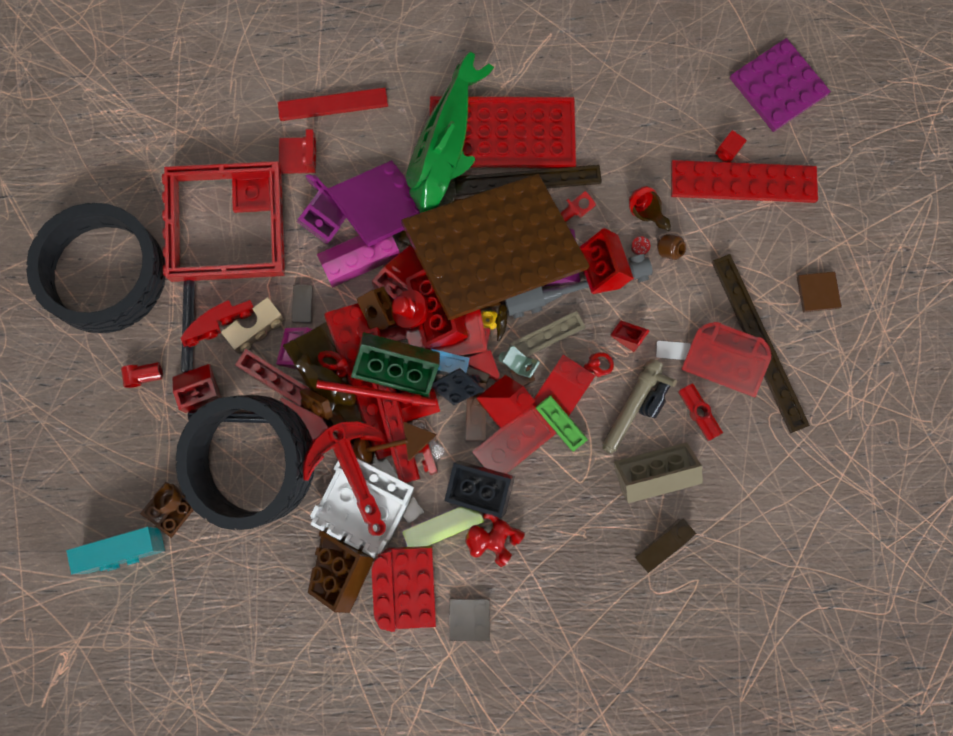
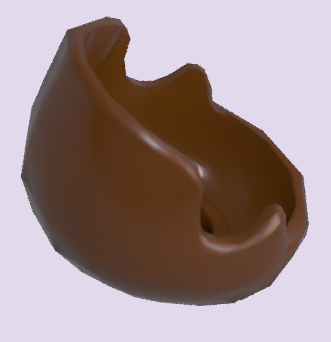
M165 483L164 487L154 494L152 501L153 509L163 514L174 512L181 504L182 492L174 484Z

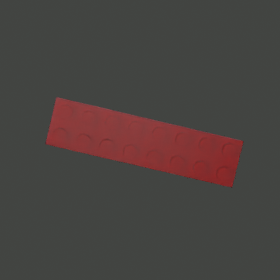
M672 160L671 197L816 203L818 201L817 166Z
M356 303L325 312L324 317L337 352L341 357L343 354L350 365V372L346 374L348 382L352 386L374 389L372 382L351 377L361 340L359 333L370 329L359 304ZM355 394L356 403L364 424L375 427L387 437L377 398ZM370 440L372 446L385 444L382 442ZM390 447L374 451L377 460L392 455Z

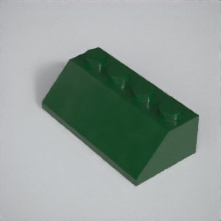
M363 332L351 377L428 397L440 365V352Z

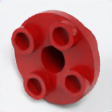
M407 290L394 299L392 315L394 321L399 326L412 329L423 324L427 319L428 303L424 294L416 290Z

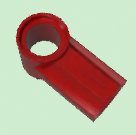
M159 362L141 366L127 365L121 367L124 388L139 387L142 383L163 379V370Z

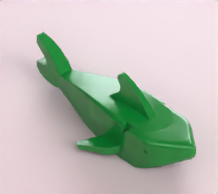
M472 52L465 55L456 65L452 81L427 120L409 162L406 181L410 187V196L420 213L437 208L447 191L451 179L463 174L475 162L474 156L467 157L462 151L467 129L468 86L488 76L494 69V66L487 64L482 69L476 70L473 65L475 54Z

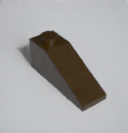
M683 518L677 519L640 552L635 559L649 573L679 550L697 533Z

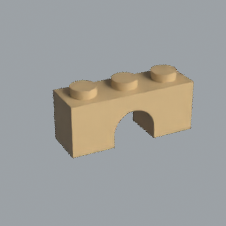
M268 297L252 308L257 315V322L253 327L244 328L236 320L221 332L238 354L243 353L245 349L249 350L251 344L256 340H262L266 337L268 331L272 328L276 329L282 324L283 316Z

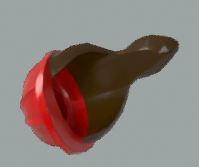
M644 186L633 191L629 197L631 214L642 221H653L660 229L670 231V220L662 215V202L655 190L649 186Z

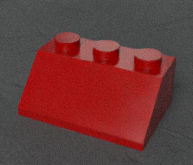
M603 228L580 246L589 264V268L584 273L592 294L621 289L634 279L618 234Z

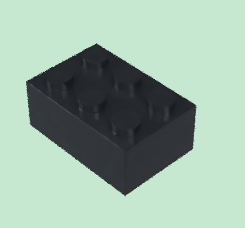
M459 460L453 463L444 501L502 518L507 511L515 476Z

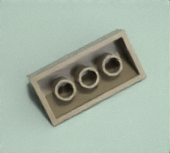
M687 442L614 461L621 491L627 503L703 484L702 465Z

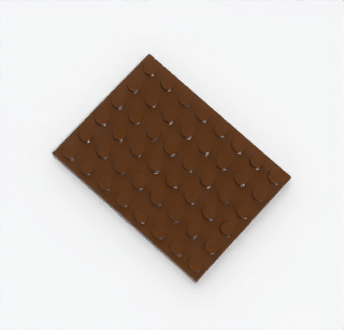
M539 174L401 220V224L448 320L589 268L585 256Z

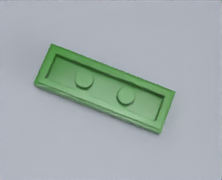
M551 395L535 407L572 452L588 440Z

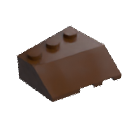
M320 530L319 536L321 540L319 548L316 547V566L312 568L308 594L333 612L350 613L375 558L363 553L361 548L358 550L344 543V538L340 541L327 534V531Z

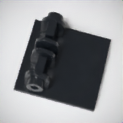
M461 368L434 381L432 388L452 405H456L484 391V388L479 385L481 381L478 374L469 376Z

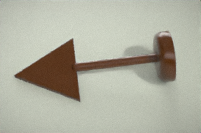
M403 422L405 439L371 446L368 440L357 438L353 444V451L356 458L369 464L373 457V451L406 444L408 461H410L437 434Z

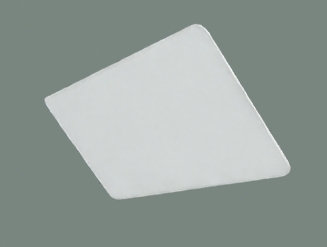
M657 341L656 357L685 360L691 344Z

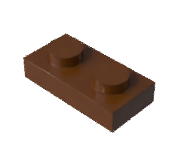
M308 388L299 391L302 398L301 404L306 410L308 409L326 420L333 417L327 398Z

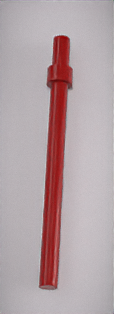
M317 380L316 388L407 402L414 406H436V399L421 397L420 394L413 393L408 395Z

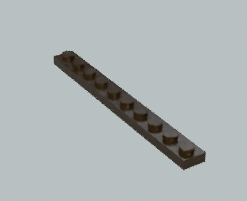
M731 254L713 260L711 263L743 332L755 337H761L770 347L771 360L764 378L789 432L793 433L810 426Z

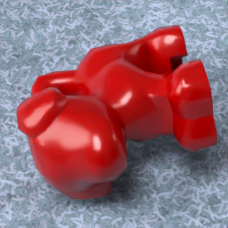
M484 513L483 518L490 519L493 522L491 531L488 533L482 527L473 525L466 534L465 543L469 548L470 555L476 558L480 557L487 549L493 551L496 554L495 563L503 567L512 557V554L504 546L507 536H509L510 543L515 546L523 540L525 533L511 527L506 521L496 516Z

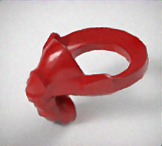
M322 351L319 353L318 362L328 369L338 370L336 374L339 377L346 376L350 372V365L343 354L341 357L340 354L333 351ZM324 357H331L337 361V364L329 365L322 359Z
M598 352L589 357V361L584 364L583 368L594 373L597 377H601L612 372L614 362L607 353ZM598 357L608 359L610 366L607 370L598 367L600 366Z

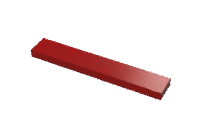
M385 87L277 102L280 121L388 107Z

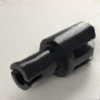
M659 382L655 391L648 393L639 409V413L643 416L657 418L666 403L665 395L671 386Z

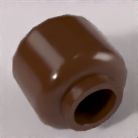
M666 234L658 241L657 249L662 258L677 260L685 254L686 243L680 236Z

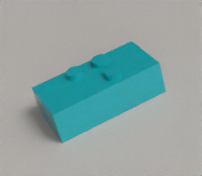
M145 527L66 550L71 575L89 574L99 570L112 571L119 569L120 564L123 563L133 565L139 563L141 558L165 552L161 530L154 527Z

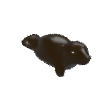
M307 353L303 354L296 362L295 367L304 372L310 386L321 396L329 400L331 410L334 409L335 404L348 406L355 404V394L316 388L317 380L350 385L348 382H343L335 372L324 366L313 364Z

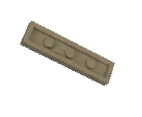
M575 311L510 343L509 346H514L526 357H529L584 330L586 327L578 312Z

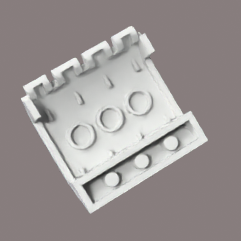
M357 458L369 492L374 497L381 513V520L386 525V531L383 535L373 536L368 531V524L364 522L356 504L357 499L339 461H337L334 467L336 472L320 504L315 505L310 515L311 519H313L311 525L321 531L328 527L327 534L340 541L345 536L344 543L358 550L363 545L362 552L375 558L377 553L380 554L385 550L408 506L414 487ZM368 506L365 507V512H366V513L369 512V507H368ZM374 524L373 530L376 532L377 526Z

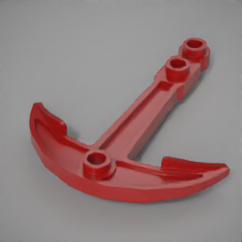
M358 421L342 422L325 429L311 443L304 459L303 480L309 481L315 467L324 458L323 454L333 449L357 499L356 504L363 520L368 524L369 533L373 536L383 535L386 531V525L381 520L379 508L374 497L369 492L350 440L360 438V440L389 443L388 439L375 427ZM333 432L337 433V439L333 437ZM366 506L369 507V512H368V513L365 512V507H366ZM374 524L377 526L376 532L373 530Z

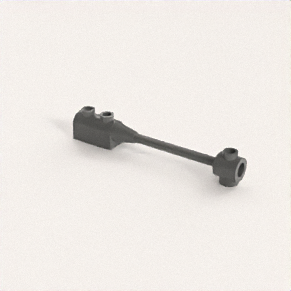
M644 254L629 258V266L634 277L633 280L638 279V283L649 280V276L653 274L649 258L645 257ZM586 280L561 288L555 287L542 290L539 287L503 301L507 307L508 316L513 315L514 319L525 316L524 312L531 310L532 314L543 311L542 307L564 294L588 288L589 285Z

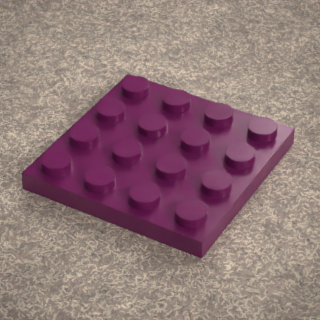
M787 38L730 76V80L772 132L778 130L831 92Z

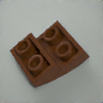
M182 493L181 504L174 512L163 514L153 509L152 498L140 514L172 538L193 512V509Z

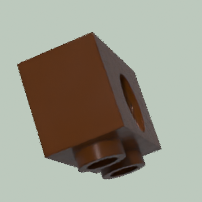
M384 286L371 290L357 298L359 307L370 329L378 327L382 331L396 324L392 315V303Z

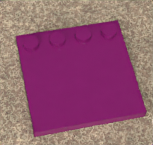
M392 160L328 188L331 198L368 247L403 231L404 228L401 220L420 213L410 196V187L405 176Z

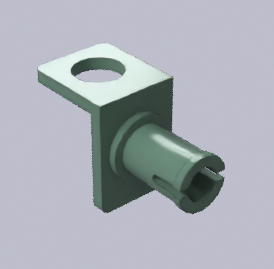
M512 345L508 348L507 352H501L499 355V361L502 364L507 365L516 374L529 378L532 377L540 363L539 360L527 358ZM533 364L532 368L526 372L527 366Z

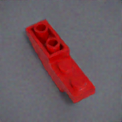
M228 300L209 309L198 317L181 336L180 339L184 347H192L206 338L210 340L217 337L221 333L220 325L227 326L233 323V320L250 317L254 313L251 300L232 306Z

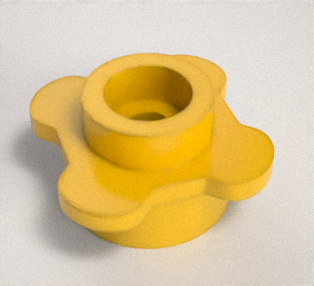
M481 311L483 327L494 330L497 327L495 323L497 313L495 311Z

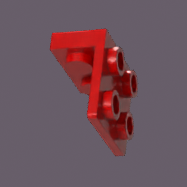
M306 129V136H303V138H279V164L282 168V174L316 173V136L313 129Z

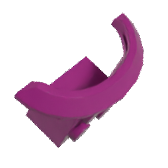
M307 174V181L318 193L296 222L322 242L328 244L346 217L329 195L328 188L316 175Z

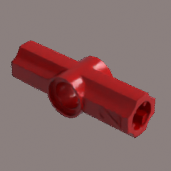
M693 383L678 391L690 411L691 419L697 423L707 441L723 433L711 413V407L704 402ZM697 408H701L704 411L703 417L697 414Z

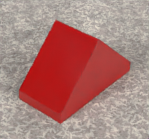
M621 320L610 335L632 352H635L650 331Z
M491 350L468 357L470 358L468 367L490 374V379L498 381L500 374Z

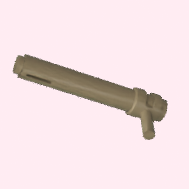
M650 359L649 362L645 363L643 372L641 371L638 375L636 385L602 443V449L607 453L613 454V452H616L649 391L656 385L657 381L672 387L676 385V379L662 375L663 364L659 361Z

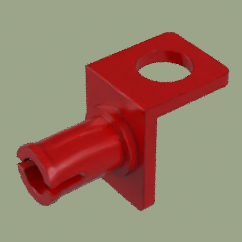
M584 191L572 202L567 199L568 207L560 213L565 222H567L574 215H578L580 218L596 206V203ZM583 198L589 200V206L585 209L579 206V201Z

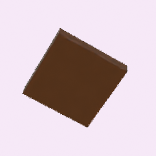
M835 272L797 276L803 313L840 309L842 307Z

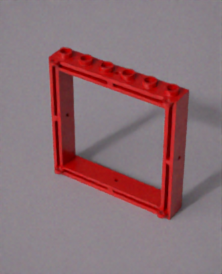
M278 161L164 167L162 183L165 192H162V200L165 203V210L162 211V217L165 221V228H163L162 234L165 240L163 256L166 258V265H163V274L168 280L180 282L187 280L200 281L285 276L282 168ZM270 177L272 263L180 268L179 181Z

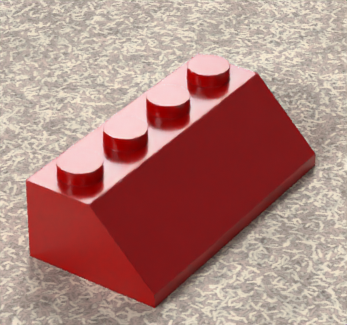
M424 269L406 278L408 290H416L424 294L428 303L427 319L423 324L418 325L425 348L453 345L469 337L463 316L448 320Z

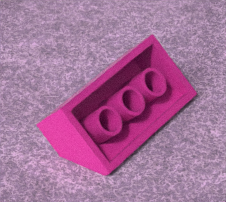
M357 236L318 253L317 256L333 288L389 263L400 253L392 236L370 247L365 244L360 236Z

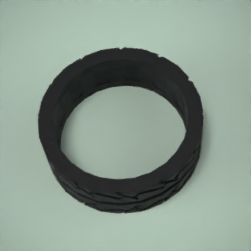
M107 203L79 204L61 211V213L53 216L41 227L36 234L38 236L33 239L28 250L26 263L28 265L26 268L27 280L33 295H36V300L45 310L60 320L85 332L110 333L134 325V323L140 321L152 310L157 303L156 300L160 298L165 285L166 276L163 274L165 258L159 244H157V240L135 216L120 207ZM111 227L123 229L134 234L140 243L142 251V268L134 288L128 295L114 306L101 311L76 312L67 309L60 300L55 286V270L58 259L64 249L75 238L93 229Z
M261 395L218 398L201 407L185 425L177 444V479L182 493H185V499L192 509L204 520L206 518L209 523L224 529H253L288 515L304 499L314 477L313 471L309 481L303 480L305 455L313 441L299 415L289 406H284V403L279 400ZM240 409L254 412L264 418L279 436L285 453L286 467L281 489L275 499L260 512L241 509L230 503L219 492L209 468V448L215 431L221 422Z

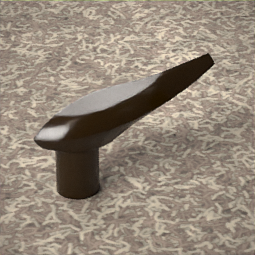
M505 305L500 306L496 318V341L498 342L501 341L507 326V307Z

